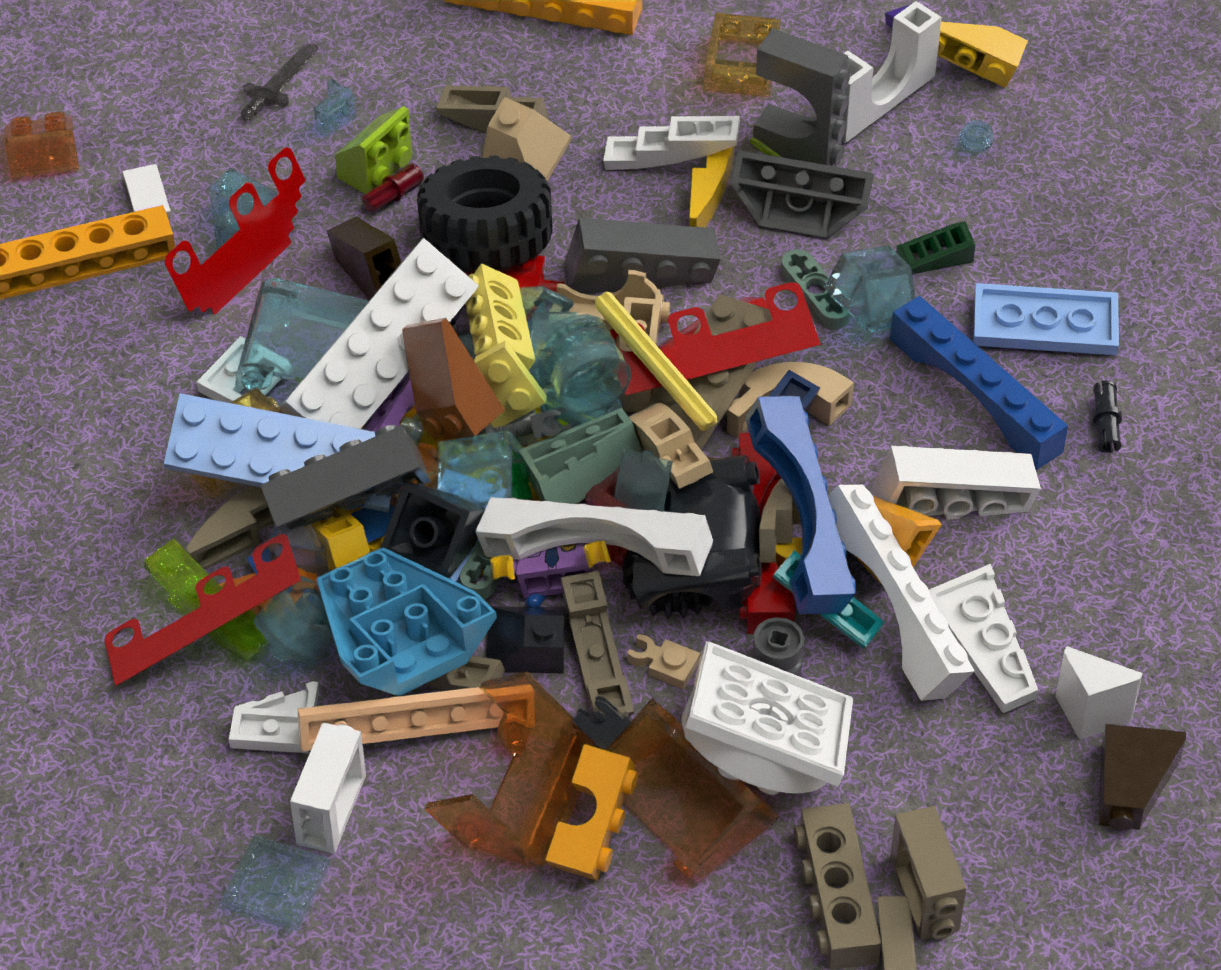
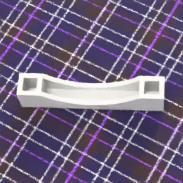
M838 485L828 495L831 508L836 513V526L840 540L844 543L847 551L859 557L874 572L891 600L900 628L902 669L921 701L947 698L975 672L967 659L966 651L953 636L946 618L939 612L931 599L927 586L919 579L911 565L909 556L902 550L894 537L890 524L882 517L876 507L872 494L864 485Z
M491 497L475 531L486 557L509 555L513 559L521 560L537 552L557 546L591 543L602 540L606 544L620 546L639 553L653 562L663 573L690 576L701 575L713 543L705 515L555 503L551 501L519 500L516 498Z

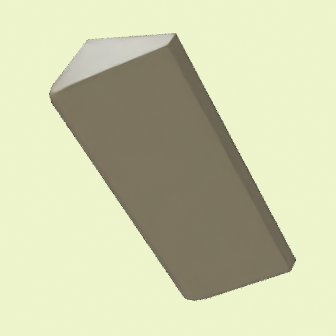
M907 896L878 897L884 970H917L909 899Z

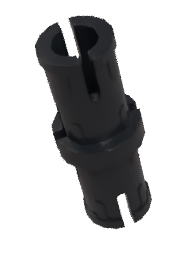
M1104 380L1101 381L1103 392L1100 389L1099 383L1093 386L1095 410L1093 411L1092 418L1093 423L1097 426L1098 450L1103 453H1113L1112 443H1114V450L1116 452L1122 446L1119 424L1122 422L1121 410L1119 411L1117 406L1116 384L1112 381Z

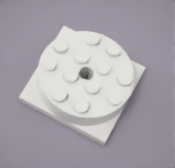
M706 641L701 652L694 687L682 713L681 722L685 738L691 742L700 754L717 766L719 773L725 778L731 780L740 779L757 786L762 792L770 795H776L779 792L806 793L815 791L826 783L838 787L844 776L853 698Z

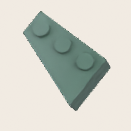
M622 408L519 450L529 482L539 500L555 503L577 504L645 461L633 422Z

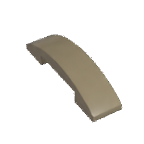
M599 570L562 577L561 585L573 645L593 716L596 710L601 711L605 715L595 705L596 696L608 699L622 713L626 711L628 714L634 715L626 676L622 674L607 614V601Z

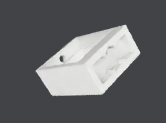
M322 723L290 800L297 845L335 854L366 777L361 731L354 730L350 726L343 724L332 725Z

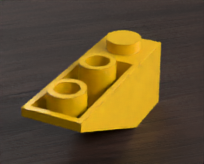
M941 22L937 56L1002 87H1006L1019 65L1028 41L997 26Z

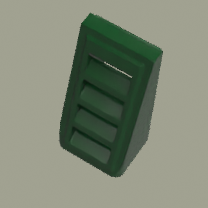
M963 221L897 245L896 252L906 275H912L972 263L974 261L975 241L966 222ZM927 250H931L933 254L928 255ZM917 252L920 257V259L916 261L912 255V253Z

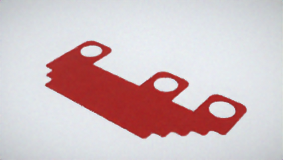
M283 148L268 164L269 174L279 194L266 206H263L254 185L250 182L245 183L230 197L229 207L240 230L202 265L191 244L186 240L181 241L166 255L165 266L188 311L192 312L198 306L201 312L211 308L213 314L216 315L291 244L289 233L294 230L292 218L298 213L295 204L301 198L299 188L306 180L291 148ZM283 157H287L292 163V172L285 180L279 179L276 174V164ZM247 192L253 197V209L248 215H241L237 209V200L241 194ZM179 251H186L190 256V266L185 273L179 274L173 268V259Z

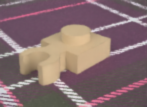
M641 634L636 637V646L645 651L639 653L629 649L627 652V661L630 664L638 667L649 665V676L683 690L697 668L701 654L667 639L659 647L654 644L650 637Z

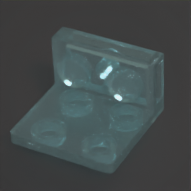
M509 430L438 442V490L458 495L479 506H486L491 497L512 498V464L522 463L519 450L523 449V446Z

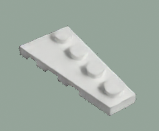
M991 564L929 589V595L939 612L946 618L948 627L956 641L966 651L967 659L973 667L974 673L1002 713H1005L1037 699L1038 687L1025 653L1019 647L1016 639V629L1013 621L1009 620L1004 607L1005 600L1001 590H998L996 586L995 574Z

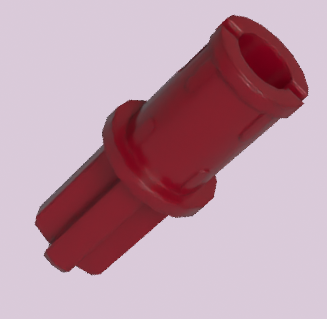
M412 163L393 176H385L380 186L362 197V203L369 212H374L391 200H401L403 194L423 183L424 175L421 169Z

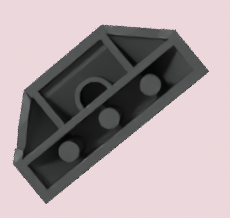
M737 150L731 185L760 227L828 239L868 209L874 173Z

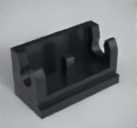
M596 696L595 705L605 715L601 711L596 710L594 712L596 719H594L589 712L579 708L573 715L572 721L601 749L606 750L632 722V716L626 711L624 713L619 711L608 699Z

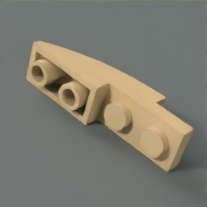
M656 403L629 416L633 422L640 446L653 462L657 460L679 489L713 473L710 460L694 442L691 430L669 407L662 403Z

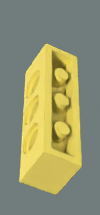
M480 264L476 272L468 276L479 287L465 303L474 345V354L477 356L506 340L529 371L536 360L518 280L484 264Z

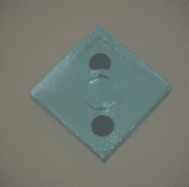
M254 835L221 900L222 908L298 932L330 867V859Z

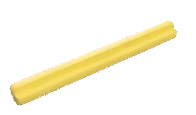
M604 292L595 299V308L699 429L707 431L717 423L716 413L612 293Z

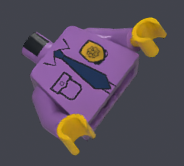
M602 540L591 543L557 546L537 552L521 560L513 559L509 555L496 556L490 559L492 580H496L499 577L514 580L517 575L524 599L534 594L546 596L563 593L562 577L592 572L591 568L594 564L598 565L604 561L606 563L611 562L606 542Z

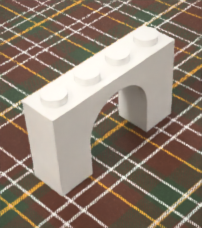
M917 1L897 14L893 19L892 40L888 56L874 77L871 65L849 51L844 53L848 55L847 70L851 72L845 89V96H848L849 100L843 115V121H846L847 125L841 141L847 143L935 77L941 16Z

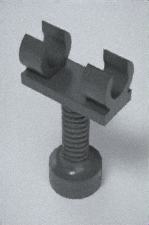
M567 406L558 407L554 410H547L532 415L530 420L497 428L493 427L490 423L476 436H473L475 448L479 453L496 450L497 442L530 434H534L535 439L544 436H554L574 427L576 422L565 426L561 425L558 422V415L572 411V409Z

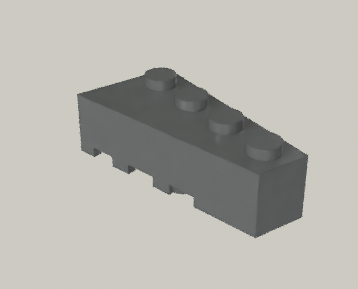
M579 218L563 267L568 287L582 294H595L620 290L627 281L629 270L646 273V278L655 284L656 288L709 283L713 281L721 257L715 228Z
M388 425L377 430L374 433L375 437L363 442L361 440L349 441L339 447L340 452L328 457L324 454L307 459L302 468L292 472L289 469H285L268 477L269 481L260 486L276 527L285 534L332 517L334 515L332 509L340 507L342 511L353 510L364 506L369 500L368 496L376 494V496L386 495V497L401 493V487H403L404 482L416 480L419 485L430 483L431 479L415 440L403 425L399 427Z

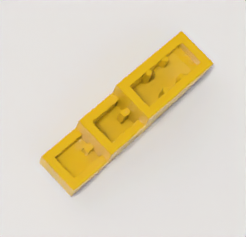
M735 146L708 155L706 168H692L689 226L705 228L712 219L728 183L732 170Z

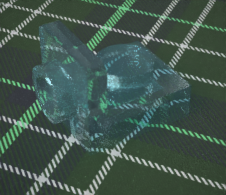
M334 79L327 82L329 98L314 107L316 131L325 138L356 119V99L353 92L348 87H343Z

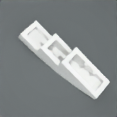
M671 116L670 126L639 127L638 136L608 137L603 160L605 170L641 169L675 164L708 156L736 146L740 117Z

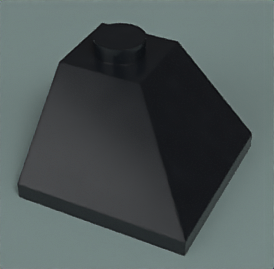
M408 481L404 482L380 548L384 547L450 579L475 546L478 539L475 531L486 508L455 494Z
M491 606L496 611L497 618L488 630L487 658L501 660L505 669L504 673L564 674L566 607Z

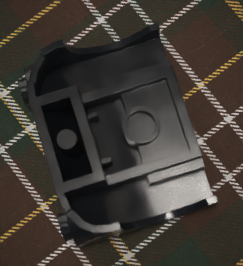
M747 455L709 459L713 473L680 489L661 465L634 468V498L639 506V510L705 515L713 539L700 576L663 573L653 562L638 553V558L633 559V591L642 607L650 606L655 600L664 595L687 591L708 595L715 599L725 612H730L744 607L742 602L752 594L756 586L760 587L762 577L759 544L761 513L758 501L753 493L754 485L760 483V475L757 463L755 461L750 462Z

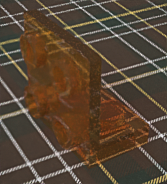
M58 111L45 114V119L31 120L30 116H22L11 119L10 124H5L4 142L11 178L79 169L72 115L65 116V112Z

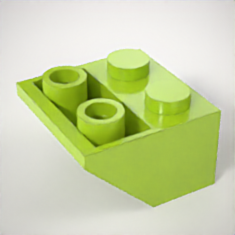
M402 106L378 116L335 154L337 178L367 194L380 186L385 176H391L400 167H405L412 157L409 109Z

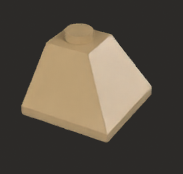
M504 97L488 124L482 158H489V155L499 156L502 159H507L508 157L515 158L519 163L526 162L532 165L534 169H538L548 182L572 137L535 110Z

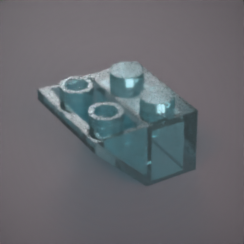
M889 245L842 253L824 285L834 296L835 301L843 306L856 319L858 325L868 332L891 328L893 311L915 299L911 267Z

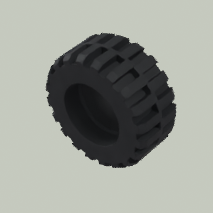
M489 155V158L474 156L470 157L469 160L462 161L459 159L452 161L451 165H443L437 168L434 174L431 173L417 193L421 240L424 238L463 272L471 273L472 270H477L480 264L495 270L500 269V271L510 270V267L514 265L518 267L528 262L529 258L534 259L540 255L542 250L548 245L553 234L549 183L538 169H534L532 165L526 162L519 163L515 158L508 157L507 159H502L499 156Z

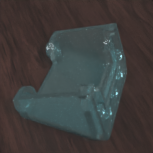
M266 279L262 282L256 298L236 372L235 385L252 391L264 390L270 387L274 376L301 382L369 301L282 279Z

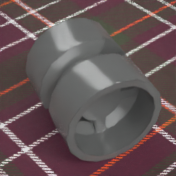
M776 617L765 620L754 631L752 658L800 677L804 646L802 629L795 622L786 618Z

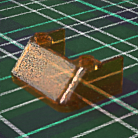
M528 672L483 681L480 689L504 712L498 726V736L502 746L513 756L492 805L488 809L475 795L469 794L428 802L424 810L467 849L527 867L547 865L546 857L558 821L568 824L581 793L576 790L571 782L583 746L586 744L595 747V743L572 721L573 717Z

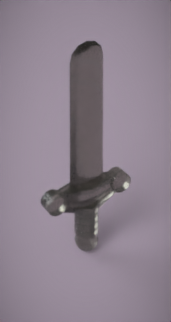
M309 43L302 46L264 86H254L253 83L244 84V94L252 98V100L241 111V118L244 121L252 120L264 106L278 105L279 107H286L289 104L288 95L279 92L319 50L318 45Z

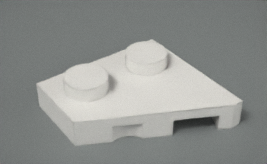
M318 682L306 683L305 690L284 696L283 691L269 695L261 701H250L235 706L229 735L230 748L309 753V751H302L299 744L298 709L317 706L319 695Z

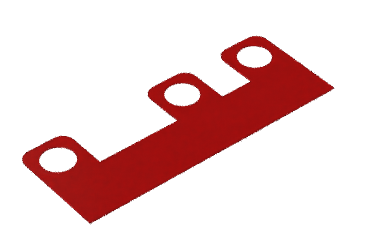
M790 282L770 287L765 291V299L772 321L712 336L705 312L701 308L693 307L670 314L668 324L675 346L660 350L683 377L688 380L819 346L821 343L801 286L798 283ZM782 290L792 291L797 296V305L791 310H781L774 303L775 295ZM685 315L695 316L701 323L700 330L691 336L683 335L677 329L678 320ZM638 323V325H639V326L644 330V332H645L644 327H643L641 324ZM613 328L609 330L607 338L625 396L661 387L662 384L633 351H623L617 346L618 333Z
M279 534L253 551L252 556L258 574L235 587L231 570L226 566L199 580L196 584V592L201 607L143 639L138 619H131L111 630L105 636L104 641L115 686L301 581L287 535ZM273 543L282 544L283 550L275 560L270 562L261 560V554L267 546ZM219 575L225 577V585L220 591L212 595L204 593V586L211 578ZM124 628H132L134 636L131 641L122 647H115L112 643L114 636Z

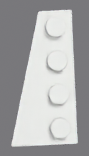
M891 446L869 492L875 497L926 516L945 514L946 520L960 519V517L969 514L971 511H978L980 516L1027 512L1041 488L1031 454Z

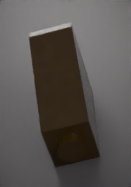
M357 216L327 230L335 260L370 300L401 264L394 238Z
M1106 724L1101 744L1099 826H1109L1118 831L1139 830L1181 760L1186 741V732Z

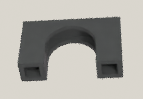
M772 28L757 49L756 75L799 92L812 105L816 117L802 116L768 104L754 123L752 148L782 158L829 166L833 164L838 165L845 150V147L841 145V140L847 125L846 121H843V115L849 100L848 96H845V89L851 72L847 70L848 55Z

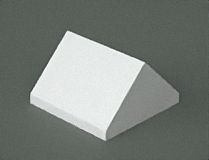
M1067 646L1063 655L1055 697L1079 740L1104 732L1106 724L1122 726L1130 724L1143 673Z

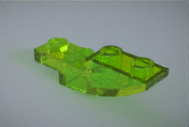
M174 538L144 559V568L169 593L168 600L182 614L187 615L201 607L196 592V584L209 574ZM211 578L204 586V593L207 595L215 594L223 588L225 583L220 586ZM251 609L207 634L222 648L246 662L276 640V635Z

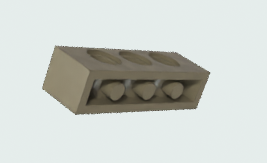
M850 803L802 808L800 825H794V838L797 850L804 849L806 860H801L803 882L805 885L811 884L813 895H809V910L812 920L819 919L821 930L816 931L819 955L827 956L829 970L879 964L881 940ZM822 850H831L834 853H825ZM837 884L842 886V888H832L828 885ZM843 919L851 923L841 924L838 923L836 920Z

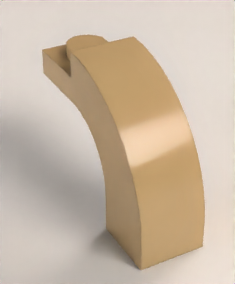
M805 362L776 363L757 369L750 373L739 390V398H735L726 411L727 433L739 439V433H746L748 431L745 416L758 397L769 396L788 370L820 387L807 413L828 426L852 405L854 382L827 367Z

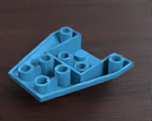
M384 547L316 578L340 662L360 684L397 696H401L467 664L497 618L496 611L476 591Z

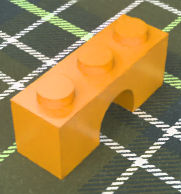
M584 744L571 783L577 791L590 794L596 798V811L594 816L582 825H569L558 821L546 857V861L551 867L595 881L598 880L600 872H607L613 855V849L609 848L613 832L619 834L626 814V811L621 808L626 794L632 795L638 779V772L634 771L635 765L631 758Z

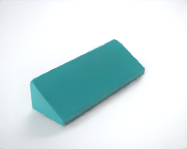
M795 550L772 576L792 593L790 579L797 568L800 554ZM854 597L841 613L820 614L863 649L885 623V621Z

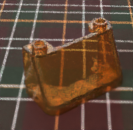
M652 698L606 751L631 758L635 765L634 771L638 772L635 789L632 795L626 794L624 803L673 850L672 852L677 857L673 864L686 877L691 880L696 875L703 879L768 830L780 815L744 781L740 779L731 780L722 776L718 771V767L700 754L691 742L685 738L682 723Z

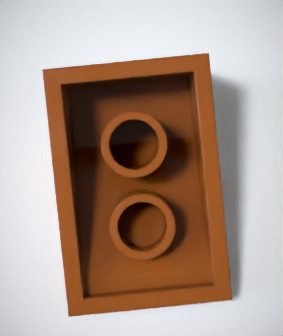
M447 318L409 324L402 329L415 409L423 421L422 426L424 430L435 441L476 436L505 411Z

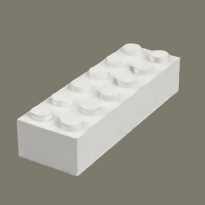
M423 238L292 391L278 410L287 415L361 429L409 371L402 329L409 324L440 318H447L450 322L477 290L479 285Z

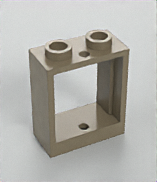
M930 806L895 814L890 859L902 892L910 901L911 916L920 940L930 937L934 939L947 938L954 932L960 931L967 888L936 807Z

